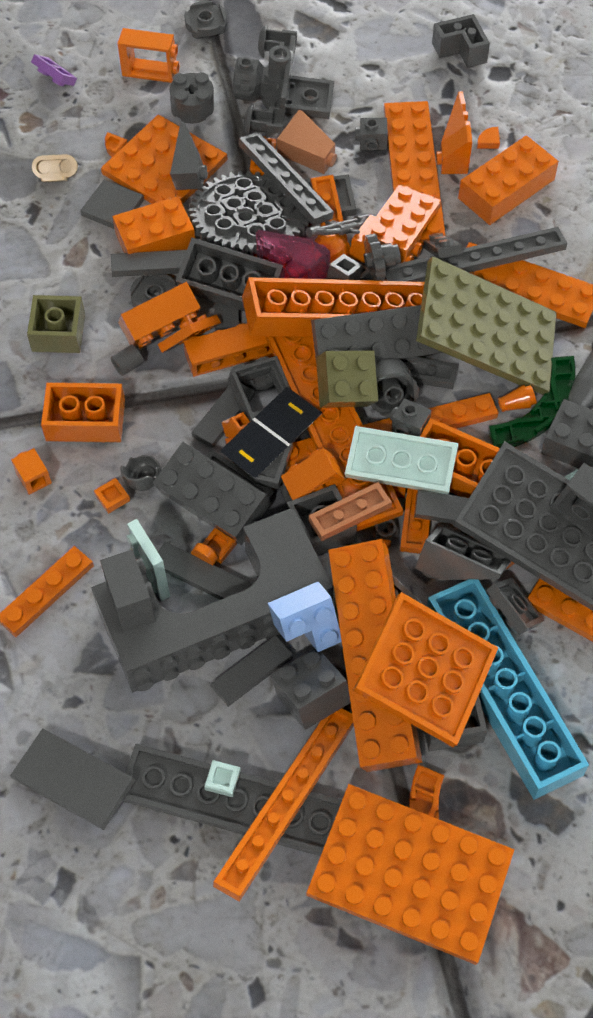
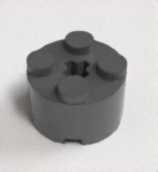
M203 72L178 73L173 77L169 89L172 114L180 118L184 123L194 124L206 120L214 111V87L208 75Z
M383 359L375 363L378 402L371 405L374 411L379 412L382 416L390 417L395 406L399 407L404 398L416 402L418 386L402 360Z

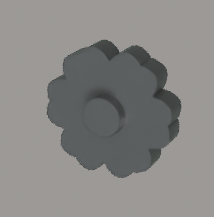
M375 233L365 235V265L369 268L373 281H385L386 269L401 263L399 247L397 244L392 245L391 243L380 245Z

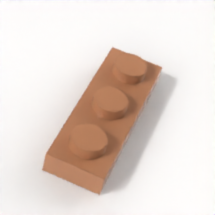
M377 482L309 515V522L320 540L323 541L391 508L392 502L380 483Z

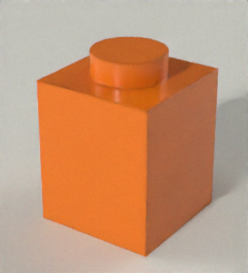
M34 448L21 452L11 459L14 470L29 495L52 484L48 470Z

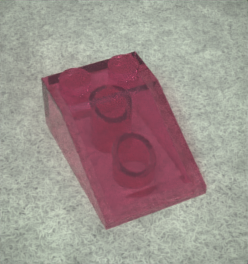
M263 230L256 232L257 257L283 265L284 278L327 279L330 251L324 245L318 244L312 239Z

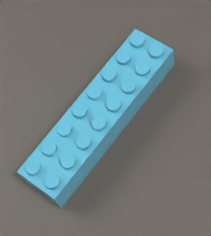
M468 579L428 597V608L498 647L479 693V699L485 716L533 800L583 777L589 763L496 608L490 602L489 596L478 579Z

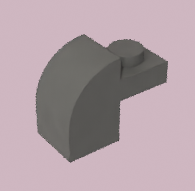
M345 254L329 264L327 279L368 280L372 277L366 265L351 259Z

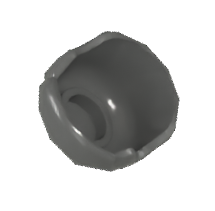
M141 455L136 458L130 457L126 467L122 465L120 467L124 482L131 489L137 491H146L154 487L153 482L162 471L159 461L148 455Z

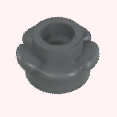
M393 520L374 525L373 536L376 540L381 538L392 542L393 538L398 536L399 531Z

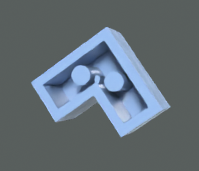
M319 582L268 603L274 626L286 642L305 634L317 652L342 642L332 598Z

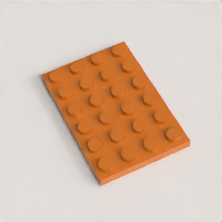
M348 784L306 896L477 965L515 849Z

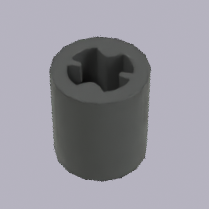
M131 344L113 355L111 362L117 372L124 376L141 365L143 358L138 349Z

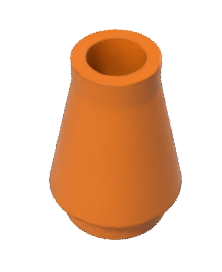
M522 385L508 394L497 398L501 412L529 409L537 403L531 385L526 387Z

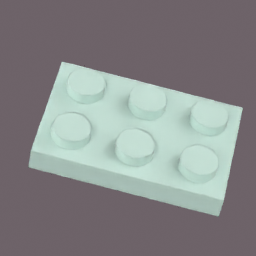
M135 519L127 523L130 533L126 536L131 546L129 549H133L136 559H142L146 576L152 585L154 594L156 593L161 601L171 597L162 558L139 521Z

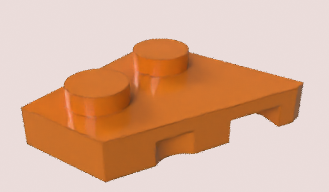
M204 314L195 320L190 319L179 325V331L157 345L163 353L178 343L180 345L183 344L184 340L208 332L219 325L221 321L217 314L210 317Z

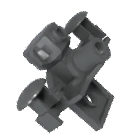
M268 25L262 28L258 39V51L263 59L265 52L269 51L267 67H264L258 59H251L249 57L237 58L233 78V97L243 101H256L261 96L263 104L268 109H254V104L248 107L244 117L245 135L251 134L252 131L265 132L266 138L277 140L283 131L285 114L295 115L298 110L303 111L309 117L329 119L334 81L292 76L297 31L270 30ZM306 96H314L315 98L308 99Z

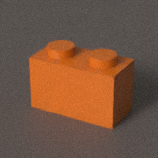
M324 448L312 452L307 459L291 466L288 472L281 476L292 500L334 484L337 487L346 481L335 456Z

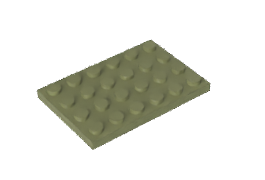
M432 256L427 262L416 341L520 386L525 385L526 387L531 385L533 391L541 395L550 391L551 358H553L556 312Z

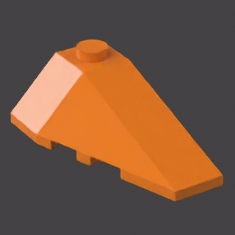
M459 91L441 141L440 151H436V165H440L441 174H468L472 149V133L470 121L467 120L468 112L466 111L463 91Z

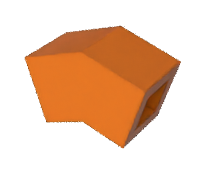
M244 412L222 422L226 437L234 438L250 422Z

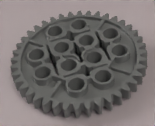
M239 171L236 176L230 172L229 177L221 175V180L213 178V183L207 181L206 186H203L200 191H196V196H192L189 208L190 221L195 235L200 236V240L251 256L257 254L260 258L263 253L271 256V251L279 254L280 248L288 250V245L295 246V241H301V236H305V230L310 224L308 219L266 174L262 176L260 172L252 175L250 171H247L246 175H243Z

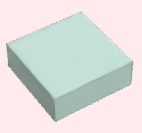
M212 760L204 787L205 790L233 797L241 768Z

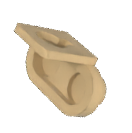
M67 154L38 156L32 163L33 173L41 178L42 182L68 181V178L75 175L78 169L76 159Z

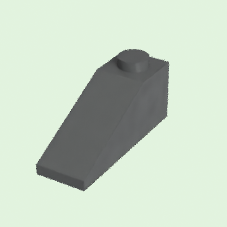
M180 123L170 175L176 190L202 189L204 179H207L208 175L207 166L203 165L186 124Z

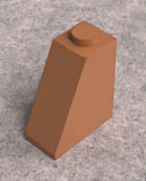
M298 110L277 138V152L282 157L322 174H325L328 168L332 167L336 162L335 143L301 110Z

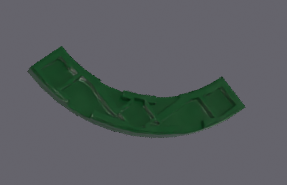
M574 356L551 358L550 391L545 393L525 416L518 417L509 422L490 425L488 433L491 445L501 448L505 441L513 447H517L535 439L550 428L563 400L568 399L573 381L575 380L576 366Z

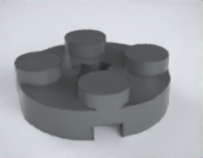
M199 1L193 3L190 6V10L184 14L185 26L196 39L221 35L225 32L227 16L224 7L220 4L218 7L213 5V1Z
M166 274L152 275L145 278L144 275L140 276L133 282L130 289L132 306L136 307L154 298L150 296V293L154 294L157 291L160 295L175 288V281Z

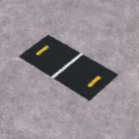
M286 387L228 442L220 452L256 479L322 412Z

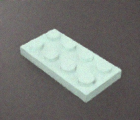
M355 426L345 477L449 495L458 443Z

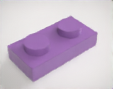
M34 54L31 63L38 67L37 70L46 76L50 75L53 78L52 81L57 85L63 87L65 84L75 85L77 78L50 58Z

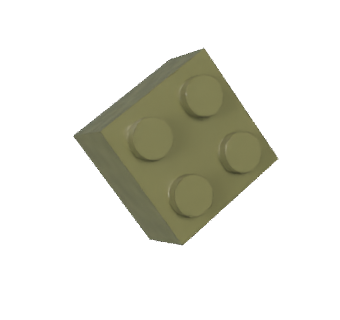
M33 295L27 331L32 352L80 353L85 321L82 296Z
M325 351L316 357L320 408L368 407L378 402L374 351Z

